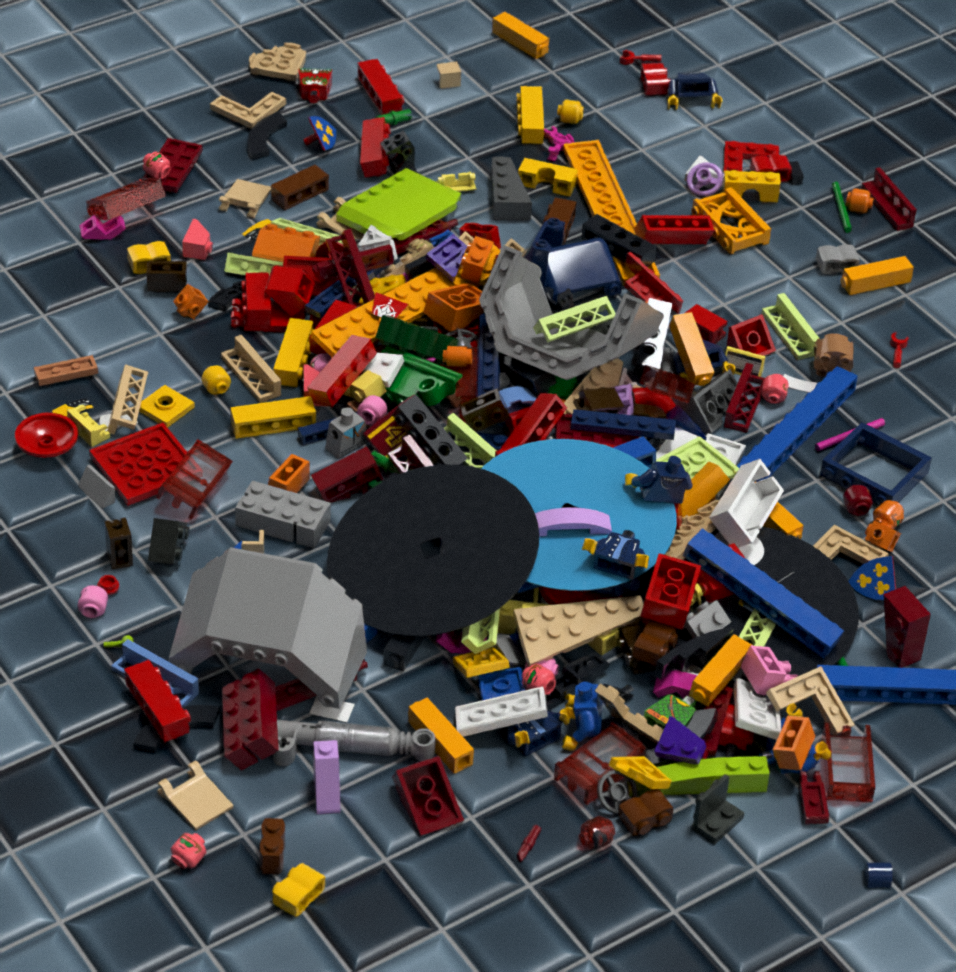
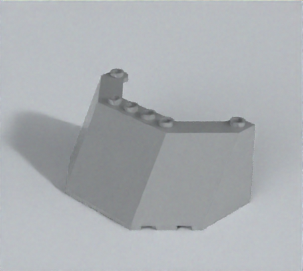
M505 245L501 248L479 299L498 352L565 380L572 379L619 358L656 335L664 318L663 314L643 300L624 293L606 335L587 328L547 342L543 333L536 335L533 329L539 319L553 315L540 281L541 268L522 257V252ZM571 322L565 324V326L573 328L576 323ZM559 328L549 330L550 334H556Z
M230 547L223 555L217 556L208 562L205 567L196 570L192 574L169 655V662L191 674L192 668L216 653L284 666L316 693L318 700L324 706L340 709L367 653L362 604L357 599H350L345 594L346 590L333 578L328 579L321 573L323 569L316 563Z

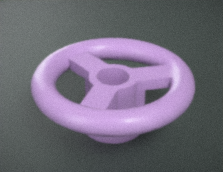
M704 162L697 164L689 171L687 176V185L690 191L702 197L715 194L723 184V173L713 163ZM707 168L714 170L717 173L718 179L712 178L711 172ZM696 173L698 182L693 185L692 178ZM703 185H715L708 191L699 190Z

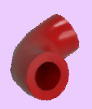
M632 388L634 407L635 403L652 405L662 409L666 413V419L677 420L679 418V411L673 399L664 392L653 388Z

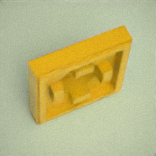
M163 385L141 401L139 412L159 424L163 422L168 428L195 408V402L170 387ZM163 401H168V404H170V405H166V406H165V405H162V404H163Z
M494 647L477 654L470 652L453 657V664L467 678L510 668L509 660Z

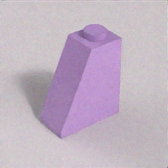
M337 740L313 742V779L317 814L340 813Z

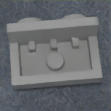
M717 600L710 604L706 601L696 608L697 613L693 614L691 612L687 615L684 628L687 629L692 638H696L708 632L724 628L731 623V620Z

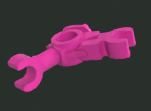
M554 126L551 127V131H548L546 128L544 129V137L554 144V147H549L548 149L550 155L547 160L555 162L559 151H563V144L574 143V139L570 134L564 136L558 133L557 128Z

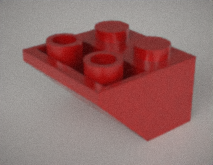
M273 266L264 291L284 311L293 316L309 303L315 281L302 269Z

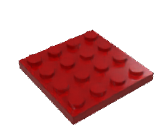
M163 422L89 450L91 459L115 487V490L128 506L203 477L201 468Z

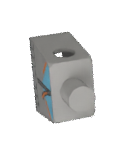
M343 408L341 416L329 423L325 449L340 459L368 443L367 439L362 435L367 430L365 420L355 413L353 409Z

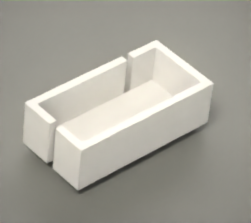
M761 459L741 465L709 517L729 544L735 543L738 548L753 543L759 533L758 529L762 528L784 491L774 476L754 482L771 474Z

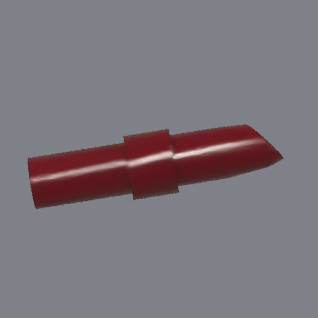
M538 825L532 827L528 836L521 843V848L517 853L519 862L524 860L535 845V841L541 832V828Z

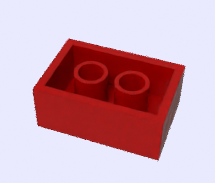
M659 553L640 617L683 629L701 565Z

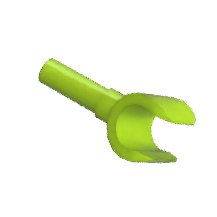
M126 635L121 641L104 642L103 645L104 648L122 647V644L127 639L132 642L134 641L130 635Z

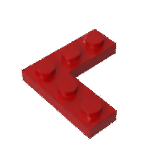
M725 141L724 171H742L743 159L751 160L755 156L770 157L779 155V145Z

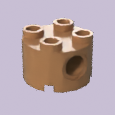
M841 334L824 335L823 339H817L814 344V368L816 369V374L820 377H825L829 371L832 372L837 366L851 372L854 354L853 342L851 341L850 343L848 337Z

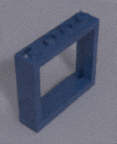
M861 422L822 460L820 475L846 489L852 485L865 486L870 492L872 502L878 506L886 500L899 503L929 473L932 457ZM860 443L911 471L892 490H889L838 462Z

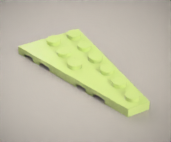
M700 436L656 459L659 462H668L670 456L679 457L685 472L689 473L691 479L708 461L718 465L729 479L734 478L739 470L735 464Z

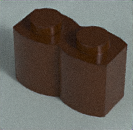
M650 620L634 644L633 657L656 665L657 660L666 655L671 647H675L678 640L676 627Z
M653 789L642 794L640 797L631 798L620 804L618 817L632 836L648 833L652 827L668 824L673 818L674 808L660 789Z
M265 818L261 826L260 869L263 874H280L284 867L285 823L283 819Z

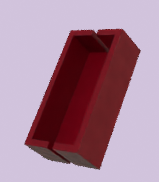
M258 668L243 676L242 681L238 679L222 688L224 756L241 771L258 762V758L248 749L261 760L279 751L275 682Z

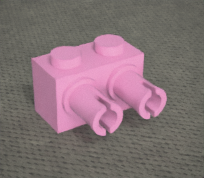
M750 645L741 665L743 672L756 693L762 696H766V692L769 689L798 676L796 674H789L791 671L789 661H778L770 647Z

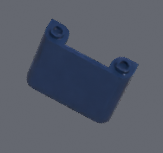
M549 218V220L545 221L522 252V257L541 268L540 281L543 289L546 288L547 284L546 276L551 248L562 246L565 222L557 218Z
M602 238L551 248L546 287L554 289L553 301L557 302L558 294L563 293L568 288H570L571 293L603 286V291L608 296L621 294L622 283L608 245Z

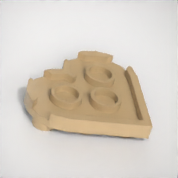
M284 43V46L278 48L275 46L272 50H263V53H253L249 58L251 74L296 81L298 78V68H303L306 61V51L302 50L298 44Z

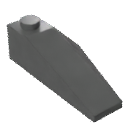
M727 370L710 381V383L702 386L675 404L678 408L679 416L685 424L707 434H711L722 425V418L726 414L727 407L738 384L731 370Z

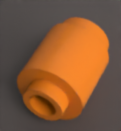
M447 346V350H443V362H446L447 366L455 367L472 365V349H467L465 346Z

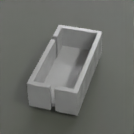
M252 481L245 491V496H242L235 507L236 526L255 532L264 530L265 535L293 542L295 524L297 544L315 548L331 521V503Z

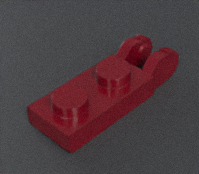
M800 771V794L805 824H828L829 812L824 782H822L820 771H814V782H807L806 771Z

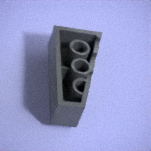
M492 157L493 220L531 221L532 202L511 157Z

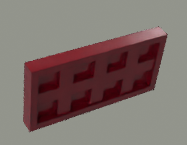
M168 138L159 153L170 161L171 170L169 174L163 179H154L145 173L141 179V186L177 193L203 152V145Z
M563 414L556 424V439L583 440L618 446L639 438V436L571 429L573 414Z

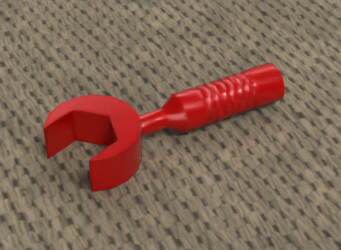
M624 50L623 56H620V63L630 65L634 63V59L661 62L662 57L661 55L645 54L635 56L632 51Z
M897 332L891 335L890 345L896 348L894 350L893 366L900 368L902 359L901 349L907 347L909 338L907 336L905 340H898L896 338Z

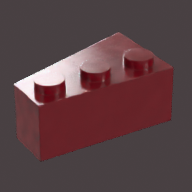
M367 446L311 475L323 500L330 503L351 498V494L359 492L365 494L368 492V483L374 480L377 482L384 480Z
M903 586L883 594L887 655L898 668H903L921 660L931 616L929 611L910 590Z

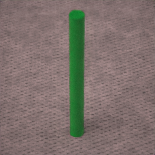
M833 182L832 188L843 227L846 233H850L852 227L838 182Z

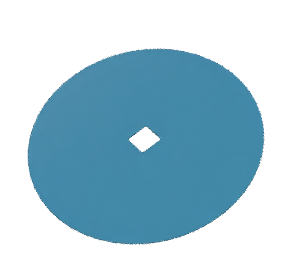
M541 440L509 449L491 459L481 468L503 477L516 486L527 498L535 513L562 508L567 503L577 508L596 510L609 515L612 532L622 534L624 530L632 531L635 534V539L640 541L639 548L643 549L645 555L649 556L647 569L637 566L634 578L651 569L656 564L658 554L665 555L673 541L677 525L674 503L644 501L640 487L625 486L626 474L633 473L641 476L650 468L618 449L583 440ZM589 529L547 530V536H539L537 558L526 582L558 590L584 591L616 586L631 579L593 569L595 554H590L587 550H581L585 538L599 541L607 538L609 534L590 535Z

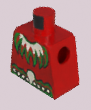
M298 68V85L301 99L309 100L311 103L327 100L332 87V69Z

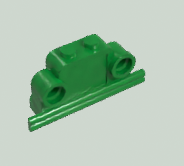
M386 346L381 351V353L403 355L404 363L390 388L385 386L387 392L383 394V398L389 404L392 403L398 406L412 395H417L424 405L433 406L446 396L453 395L460 389L458 381L463 375L392 346Z

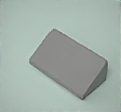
M87 465L79 482V488L101 508L115 503V487L91 465Z
M497 634L496 645L492 647L509 660L510 668L521 667L524 669L526 660L509 635Z

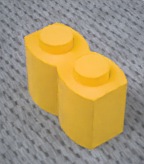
M156 241L147 245L138 244L127 248V259L135 274L147 272V261H171V256L165 242Z
M304 863L291 868L287 878L277 882L273 887V904L294 917L299 916L308 907L310 902L314 901L324 890L325 876Z

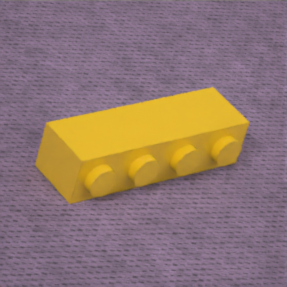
M520 86V93H517L516 97L518 136H521V143L543 144L542 87Z
M290 318L273 368L275 374L281 379V385L297 387L299 380H303V367L308 364V354H311L309 337L314 330L313 321Z
M311 396L230 407L231 425L235 439L298 430L299 427L316 423V410Z

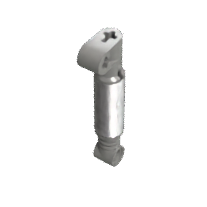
M277 720L279 751L272 754V760L279 766H287L294 762L298 745L313 746L314 741L337 740L339 752L366 753L380 756H392L397 754L398 751L400 754L405 752V755H409V752H411V755L417 760L425 761L433 758L435 755V734L429 729H419L413 732V735H411V732H407L406 735L405 731L399 734V731H396L393 727L365 726V724L353 725V723H333V721L307 723Z

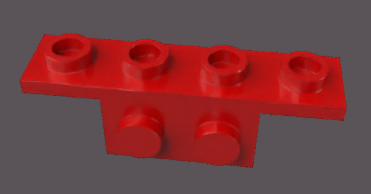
M629 252L625 266L635 276L627 280L624 287L636 298L644 302L651 298L672 303L671 309L679 314L683 304L681 297L657 277L653 270L643 264L640 258Z

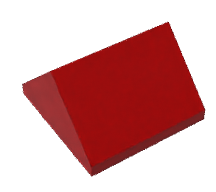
M763 314L729 327L726 349L728 346L762 356L776 351Z

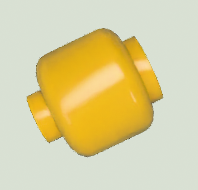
M564 100L562 105H558L557 116H560V120L563 123L577 124L579 120L582 121L584 106H581L579 101Z
M210 366L202 374V384L212 395L225 393L231 385L230 376L221 366Z

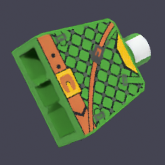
M668 695L646 709L644 717L648 720L647 723L653 727L656 724L663 730L670 716L687 727L694 711H696L694 708L696 702L690 696L680 700L674 695Z

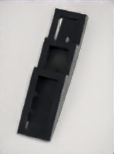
M730 626L711 631L674 648L657 660L654 675L662 680L674 669L684 672L695 662L704 666L732 637L734 629Z
M594 651L563 666L562 673L555 676L556 685L554 690L549 695H545L547 710L549 711L565 702L567 694L575 695V686L581 682H593L609 668L610 663Z

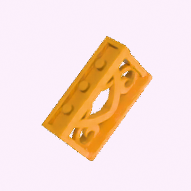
M732 187L725 189V192L700 200L697 198L693 199L692 215L710 216L715 230L712 237L730 255L734 254L735 251L760 243L762 245L769 244L771 228ZM722 215L737 218L739 220L738 227L720 223Z

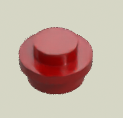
M112 575L102 576L97 584L108 595L114 594L119 590V582Z

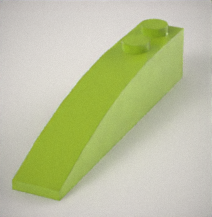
M766 756L701 759L699 765L680 762L657 767L672 780L669 789H660L663 795L700 794L701 792H706L714 780L720 779L725 774L730 777L727 793L767 792L770 775ZM634 780L638 796L651 790ZM627 782L629 796H632L631 785Z

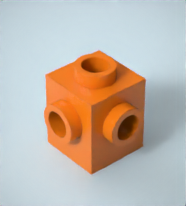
M189 284L173 300L177 307V312L183 317L188 316L192 319H195L208 304V300L203 293Z
M883 519L880 523L874 520L865 531V540L880 549L884 548L892 552L901 533L893 530V524Z

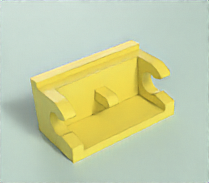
M84 405L68 409L67 417L76 424L78 435L91 447L110 438V433L105 431L108 428L105 424L99 426L87 412L80 414L81 411L86 409Z

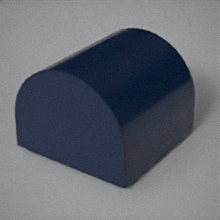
M890 862L865 863L864 872L867 888H891L893 874Z

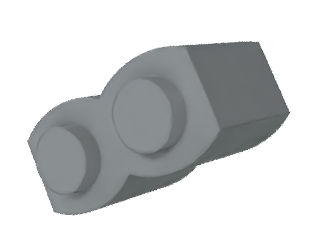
M845 244L837 247L825 245L818 247L816 253V261L823 274L843 273L845 268L859 266L860 259L853 245Z

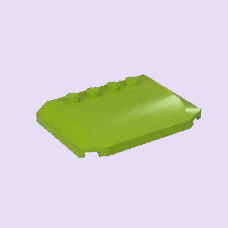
M406 168L343 203L336 214V221L364 234L370 225H373L387 236L397 240H404L456 210L457 202L461 200V193Z

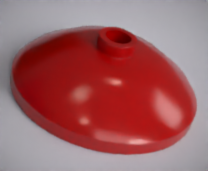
M57 413L32 415L24 419L15 430V441L20 450L38 458H52L69 451L78 439L76 424L70 418Z

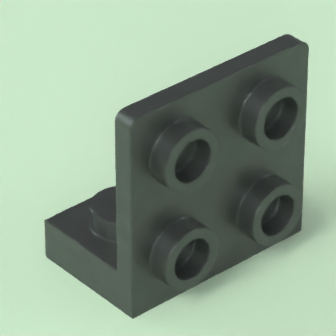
M726 774L720 779L714 780L710 788L706 792H701L695 800L696 809L693 815V830L714 845L744 818V812L726 800L730 778Z

